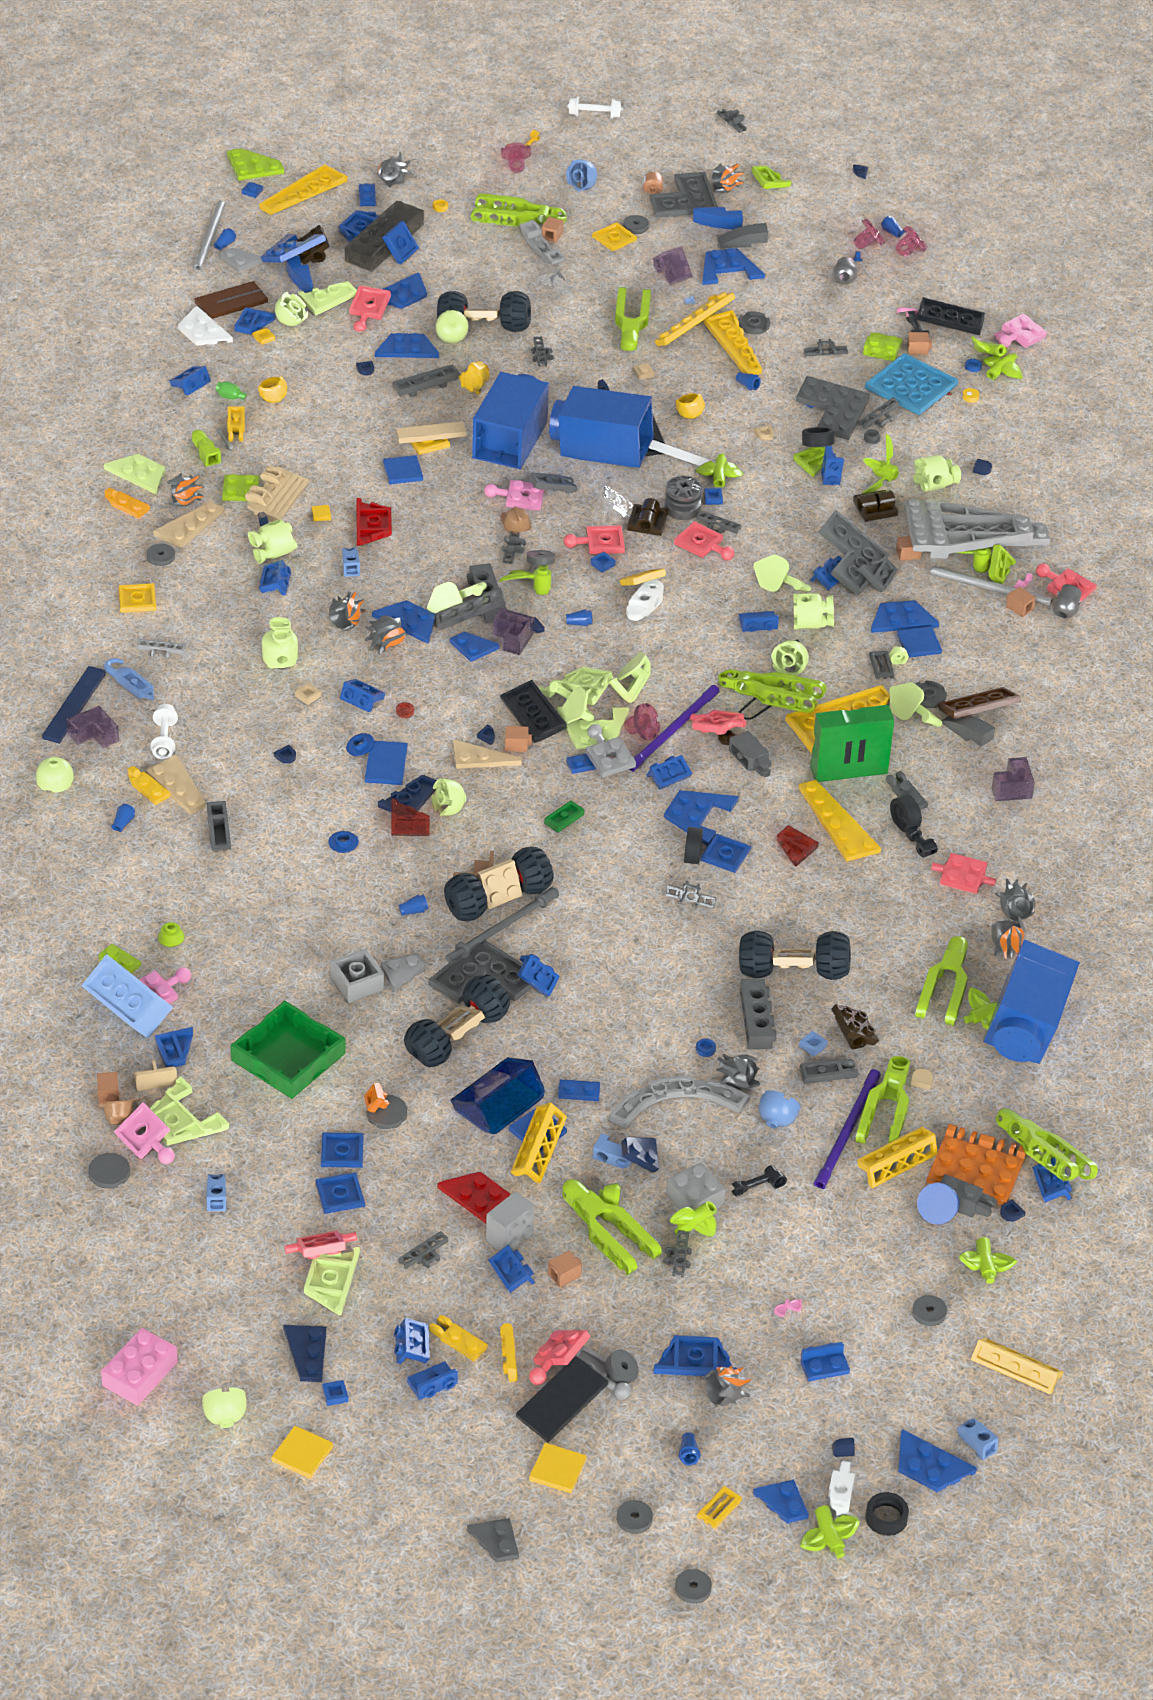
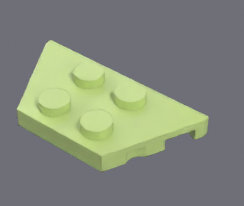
M140 454L104 464L105 470L154 494H157L159 484H161L165 473V466Z
M355 1247L352 1252L342 1254L341 1252L335 1255L320 1254L318 1258H314L304 1286V1294L334 1313L342 1315L360 1255V1248Z

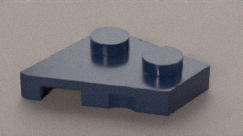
M626 1137L621 1141L623 1158L650 1172L659 1170L655 1138Z

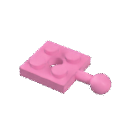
M1022 314L1003 324L1002 330L1008 335H1001L998 339V344L1004 345L1007 348L1010 346L1011 341L1016 340L1023 347L1027 348L1046 337L1047 332L1028 316Z
M510 480L509 490L497 488L494 484H488L484 488V493L487 497L491 498L496 495L507 496L506 507L513 508L517 506L523 509L541 510L544 489H536L530 482Z
M181 967L176 971L175 976L165 981L156 971H153L139 980L170 1004L178 999L177 993L171 986L178 982H188L191 978V972L189 969Z
M144 1102L114 1131L140 1159H143L152 1148L158 1153V1159L163 1164H169L175 1158L174 1151L171 1148H164L159 1143L170 1129ZM145 1126L146 1131L144 1134L138 1135L140 1128Z

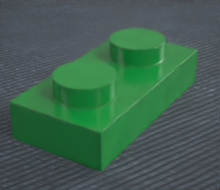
M570 800L545 817L544 824L559 833L584 816L585 809Z

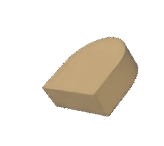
M770 425L754 429V433L761 440L768 441L774 437V430Z
M917 1069L913 1072L910 1085L930 1090L933 1075L927 1069Z

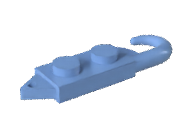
M112 658L105 662V671L114 677L116 682L138 699L154 700L153 685L130 667L118 670L111 667L113 663L123 664V660Z

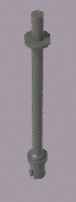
M552 886L545 892L536 894L534 901L469 942H458L455 945V950L445 956L446 961L450 963L458 957L467 958L470 954L469 950L537 907L545 908L549 902L559 897L558 889Z

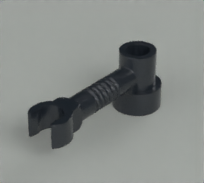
M907 311L909 317H906V320L914 328L911 332H927L930 338L929 330H922L916 320L915 311Z
M769 1165L761 1176L747 1181L733 1182L732 1186L735 1189L731 1192L737 1197L747 1192L748 1189L766 1182L770 1183L774 1189H777L786 1184L787 1177L781 1171H778L774 1165Z

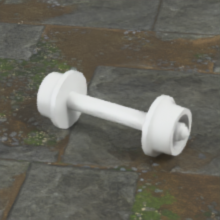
M577 96L576 98H570V104L567 105L569 114L578 117L579 110L611 112V119H613L614 117H620V111L623 110L621 101H616L614 98H612V105L579 104V96Z
M162 704L157 707L153 714V720L158 726H161L160 736L155 737L151 741V750L156 758L168 759L176 748L174 740L168 737V726L176 724L178 715L172 705Z

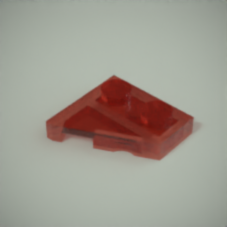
M392 799L391 836H430V815L418 812L415 808Z
M790 825L777 834V842L795 867L812 854L819 845L818 841Z

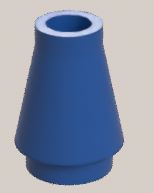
M887 216L882 220L881 226L883 230L897 238L904 234V231L894 217Z
M230 228L224 229L214 243V247L222 250L235 242L236 233Z
M742 372L736 375V381L749 390H757L760 387L761 379L758 375Z
M584 609L566 614L567 625L587 627L592 625V611Z
M122 804L118 807L112 824L113 830L122 832L123 828L135 817V809L131 805Z
M418 894L398 905L402 916L424 913V910L429 909L424 894L420 896Z
M687 1432L682 1435L679 1459L685 1465H694L698 1462L701 1453L696 1443L695 1435Z

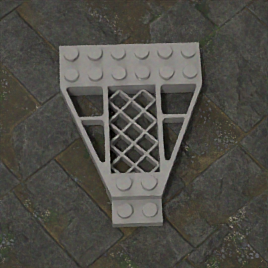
M918 499L904 500V510L913 551L929 552L930 558L948 559V554L994 547V545L999 544L1001 546L1050 545V536L1046 524L1041 522L1031 524L1030 518L1026 516L936 501L934 499H927L926 501ZM941 511H946V512H951V513H957V514H942Z

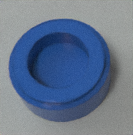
M975 358L966 360V370L970 372L981 370V361Z
M701 1039L696 1043V1052L700 1056L710 1057L716 1052V1044L711 1039Z

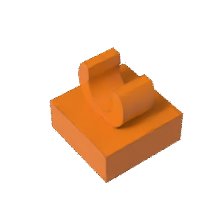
M373 1083L364 1095L367 1111L375 1113L379 1107L385 1109L390 1103L385 1100L388 1095L386 1092H383L381 1084Z

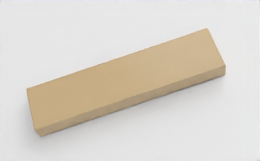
M460 421L396 428V435L399 444L465 437L466 428L464 422Z

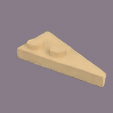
M453 740L456 769L521 765V757Z

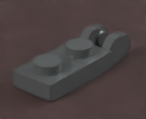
M534 472L529 476L534 488L539 490H559L569 494L576 492L578 489L571 477Z
M902 771L896 772V778L900 782L898 784L892 774L886 776V782L897 797L905 794L911 795L918 803L920 810L928 808V802L911 782L907 780L906 775Z
M852 1059L803 1063L799 1067L804 1084L840 1080L843 1078L852 1079L857 1078L859 1075L858 1070L854 1068L856 1066L855 1061Z

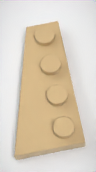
M210 501L154 530V536L182 548L223 514L224 507Z
M177 755L146 770V773L170 792V797L190 815L206 807V802Z

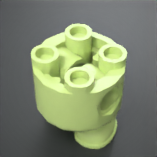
M934 455L914 460L915 475L913 476V481L916 485L921 484L923 492L943 489L946 486L952 485V483L959 484L961 480V470L958 465L953 466L950 458L944 459L940 455Z
M278 519L261 526L258 533L255 531L248 532V539L251 545L256 547L253 549L254 558L259 564L263 563L266 559H275L297 549V543L292 537V527L289 522L285 523L283 520Z
M818 593L793 594L794 604H797L794 605V618H798L794 619V629H818L826 627V625L834 627L833 595L827 596L825 602L822 601V597Z
M284 617L272 618L269 623L271 630L262 637V659L269 668L294 666L298 660V638L290 628L291 622Z

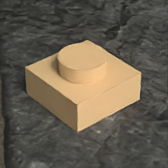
M649 363L633 366V372L639 380L651 378L655 375Z
M308 682L295 690V697L309 705L321 697V691Z

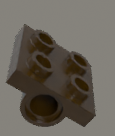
M320 224L296 241L303 242L314 234H324L326 241L298 254L303 265L310 261L320 263L326 259L325 250L330 245Z
M892 490L853 495V502L865 522L898 516V509L895 506V496Z
M653 498L645 499L642 505L634 504L627 525V531L662 536L668 516V509L660 508L659 502Z
M835 1004L831 1010L835 1015V1020L851 1049L863 1048L867 1044L876 1045L879 1039L865 1012Z

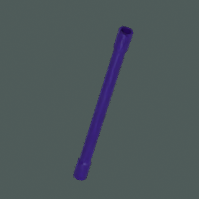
M711 685L689 708L639 754L633 757L636 761V767L628 770L634 772L654 751L691 718L692 714H696L706 703L718 695L720 692L719 688L716 685Z
M871 1069L864 1081V1086L829 1156L814 1181L815 1187L825 1189L832 1171L865 1107L869 1091L876 1087L881 1077V1073L878 1070Z

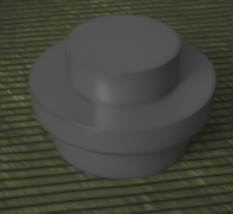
M869 429L864 434V441L870 444H876L881 439L879 432L875 429Z

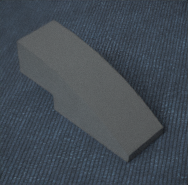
M767 223L746 225L724 233L718 237L719 248L751 247L752 243H767Z
M968 715L954 719L948 716L941 720L943 725L965 741L971 739L980 747L994 739L995 727L977 717Z
M226 801L207 802V817L212 851L230 850L231 841Z

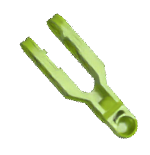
M480 193L476 196L475 206L477 208H474L471 213V219L474 222L480 221L481 223H496L516 227L532 220L537 224H544L548 217L564 220V223L567 220V214L561 208L532 204L520 197ZM484 199L486 204H481L478 200ZM494 201H500L502 205L497 206L494 204ZM479 212L482 214V217H476L474 213ZM495 214L498 216V219H492L490 215Z
M618 287L615 324L622 330L621 349L635 351L637 350L639 331L648 326L651 289H643L640 316L628 318L624 316L627 287Z
M728 669L718 675V683L724 688L733 689L743 695L753 696L763 704L805 713L812 712L817 706L815 699H821L827 691V687L822 681L780 672L760 674ZM796 683H801L805 689H799ZM813 687H819L822 693H816ZM787 697H792L795 703H790ZM804 700L810 701L812 707L806 706Z
M952 937L942 961L929 968L918 1001L916 1018L923 1019L925 1017L937 981L943 977L945 969L956 972V983L946 1012L945 1023L946 1025L955 1026L954 1023L959 1013V1007H961L968 979L962 968L968 948V942L964 937Z
M902 1056L890 1058L883 1083L869 1091L857 1130L856 1142L866 1144L865 1138L869 1136L870 1125L873 1122L878 1103L882 1099H892L897 1103L894 1122L890 1127L888 1144L900 1138L909 1106V1098L903 1089L909 1072V1059Z
M1002 1108L998 1111L995 1118L997 1125L1020 1143L1026 1154L1061 1180L1069 1181L1077 1176L1086 1180L1094 1179L1097 1176L1098 1167L1095 1162L1060 1136L1040 1128L1031 1120L1022 1118L1011 1109ZM1072 1154H1074L1076 1158L1075 1163L1070 1160ZM1051 1157L1056 1159L1055 1166L1051 1164ZM1086 1165L1090 1167V1174L1088 1176L1084 1171ZM1066 1167L1071 1170L1069 1177L1065 1174Z
M576 1179L567 1180L563 1184V1199L588 1225L589 1240L620 1270L623 1269L626 1272L625 1275L634 1272L637 1269V1263L596 1220L597 1215L603 1220L610 1221L625 1237L635 1242L641 1252L644 1251L651 1259H655L662 1254L658 1242L623 1207L605 1203L595 1192L588 1190Z

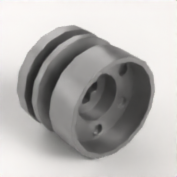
M685 475L675 476L667 481L665 509H668V515L678 520L695 518L701 510V482L694 477Z

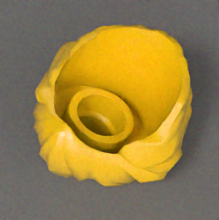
M480 361L471 362L467 371L462 372L459 376L461 387L467 389L470 393L474 392L479 395L481 388L486 385V381H489L490 369L488 365Z

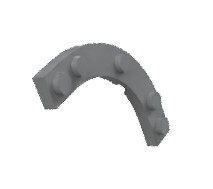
M691 1076L664 1078L650 1082L649 1086L640 1090L635 1089L628 1094L609 1114V1121L626 1129L647 1107L659 1101L676 1097L707 1099L739 1113L749 1102L750 1095L711 1079H708L707 1082L694 1080V1077Z

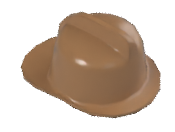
M514 506L508 512H502L500 515L503 526L509 533L512 531L515 534L531 530L532 528L529 515L523 508Z
M144 1097L128 1101L106 1102L98 1105V1108L103 1109L105 1117L111 1125H121L133 1113V1103L143 1100Z

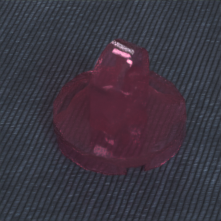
M510 143L505 145V148L502 147L501 157L509 160L510 170L515 173L522 172L525 168V159L532 155V148L528 144L524 146L523 143ZM515 162L521 163L518 168L513 167V164Z
M867 218L862 220L861 222L866 229L855 237V246L858 249H863L874 240L882 246L885 241Z
M906 225L903 228L906 236L896 245L898 254L908 256L917 248L922 253L925 252L927 246L924 241H921L919 235L910 226ZM902 246H908L905 251H901Z
M650 703L639 704L634 710V715L625 721L624 728L629 734L638 733L644 740L654 739L660 731V722H657L656 718L658 713Z

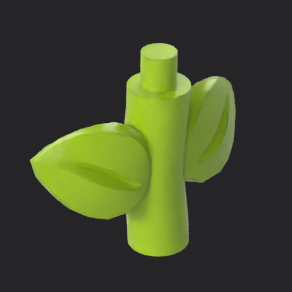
M974 336L971 337L974 348L978 352L996 356H1003L1008 352V347L1006 348L1004 345L978 341Z
M1007 354L1003 358L996 355L984 358V363L991 367L986 372L987 377L995 380L1003 372L1006 376L1022 379V372L1015 363V359L1018 357L1017 354Z
M723 453L718 455L715 463L708 461L695 469V472L701 475L713 476V485L715 487L725 486V476L736 478L744 475L736 465L727 463V458Z
M970 987L968 1000L973 1010L969 1012V1015L964 1016V1021L966 1024L981 1022L982 1026L988 1029L997 1002L990 1003L986 994L974 987Z
M706 1201L694 1210L690 1207L680 1209L670 1218V1222L678 1226L674 1229L675 1234L677 1235L678 1230L691 1232L695 1229L703 1235L714 1236L716 1233V1220L713 1215L717 1212V1209L711 1201Z
M986 1237L976 1240V1252L966 1251L959 1255V1259L969 1269L973 1271L980 1269L982 1277L986 1278L988 1284L995 1282L996 1272H1004L1017 1263V1260L1009 1255L1002 1253L991 1254L990 1239Z
M828 1505L820 1506L815 1510L819 1527L810 1529L805 1533L800 1542L801 1548L819 1551L828 1545L830 1551L835 1552L837 1558H842L845 1556L843 1550L845 1544L842 1539H848L855 1533L860 1520L853 1515L845 1514L833 1521L830 1507Z

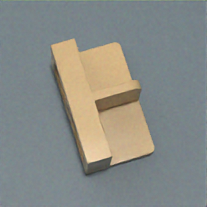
M155 1059L152 1060L151 1070L133 1072L137 1091L174 1086L177 1080L176 1067L171 1066L157 1069Z

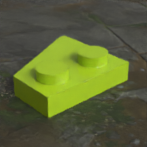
M1000 544L993 547L988 574L994 582L1003 584L1006 576L1011 571L1010 565H1015L1016 560Z

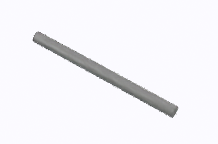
M222 200L218 201L194 265L195 270H201L225 207V202Z
M933 566L931 569L932 575L1006 595L1017 589ZM1029 592L1036 597V603L1047 606L1051 605L1052 597Z

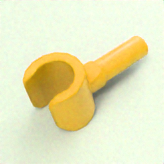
M532 130L530 133L531 139L525 146L529 147L534 141L540 140V136H538L540 132Z

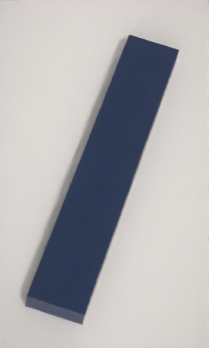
M91 666L87 667L42 734L44 740L61 743L106 675L105 670Z

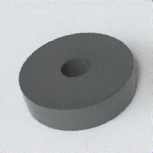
M631 215L624 219L623 227L633 234H641L648 230L649 221L643 216Z
M168 544L152 545L146 552L148 562L156 566L169 565L175 559V550Z
M533 550L527 552L526 561L534 565H550L555 562V554L546 550Z
M925 1295L915 1300L912 1314L915 1320L922 1325L937 1326L946 1319L947 1306L940 1298Z
M618 1349L608 1355L606 1370L614 1382L617 1384L620 1382L629 1384L637 1378L639 1373L638 1364L628 1351Z
M630 1500L618 1508L617 1523L625 1532L640 1534L651 1527L653 1512L646 1503Z
M688 1569L677 1576L675 1591L681 1600L697 1604L709 1598L712 1590V1581L705 1572L698 1569ZM690 1585H696L697 1587L692 1588Z

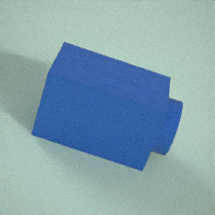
M500 371L473 417L472 458L521 470L547 424L549 382L540 381L529 374L514 375Z
M572 386L566 400L557 399L553 405L549 424L550 438L560 441L561 456L640 468L654 438L652 396Z
M1024 939L1004 982L983 1042L994 1046L1002 1056L1016 1062L1030 1061L1040 1064L1058 1028L1080 962Z

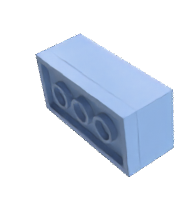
M107 954L81 985L146 1038L151 1036L173 1008Z

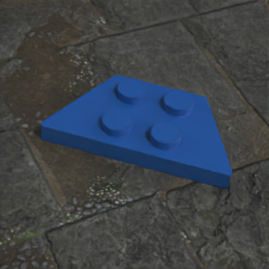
M355 211L338 226V230L358 249L391 219V213H386L385 216L376 215V212Z
M419 272L382 289L391 291V297L387 305L400 309L427 297V291Z
M391 333L377 348L375 357L439 358V352L425 334Z
M407 600L372 612V617L376 619L386 615L393 619L400 617L401 628L406 634L427 644L430 642V635L436 619L434 613Z
M916 600L880 603L871 626V633L929 626L937 628L939 627V621Z
M674 1335L670 1341V1346L662 1353V1358L658 1363H655L653 1374L705 1376L711 1370H716L718 1367L728 1368L732 1364L730 1356L722 1348V1343L718 1337Z
M904 1429L901 1431L899 1473L935 1492L945 1489L948 1485L960 1482L962 1478L968 1475L976 1474L977 1467Z

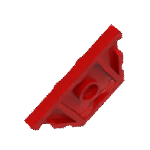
M356 498L357 546L392 535L391 507L381 506L374 502L366 504L362 502L361 498Z
M481 1171L437 1183L439 1190L485 1224L487 1213L510 1196L507 1190Z

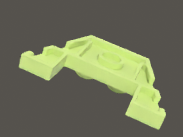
M581 667L564 675L565 679L561 681L553 680L549 683L557 682L560 686L571 692L577 687H581L588 693L587 704L594 705L609 685L608 682L613 679L612 671ZM543 686L538 687L546 697H552L556 694V692L550 691V686L543 688Z
M557 707V712L559 713V715L562 707ZM613 707V720L602 719L593 720L592 722L575 720L571 723H566L568 735L575 748L586 749V747L598 744L595 739L589 737L587 732L592 724H597L602 728V737L605 741L619 737L620 731L629 715V708Z
M179 1077L176 1080V1084L172 1088L169 1087L165 1092V1096L161 1100H157L150 1108L170 1129L161 1139L167 1146L229 1129V1123L218 1112L199 1122L178 1101L192 1093V1087L182 1077Z

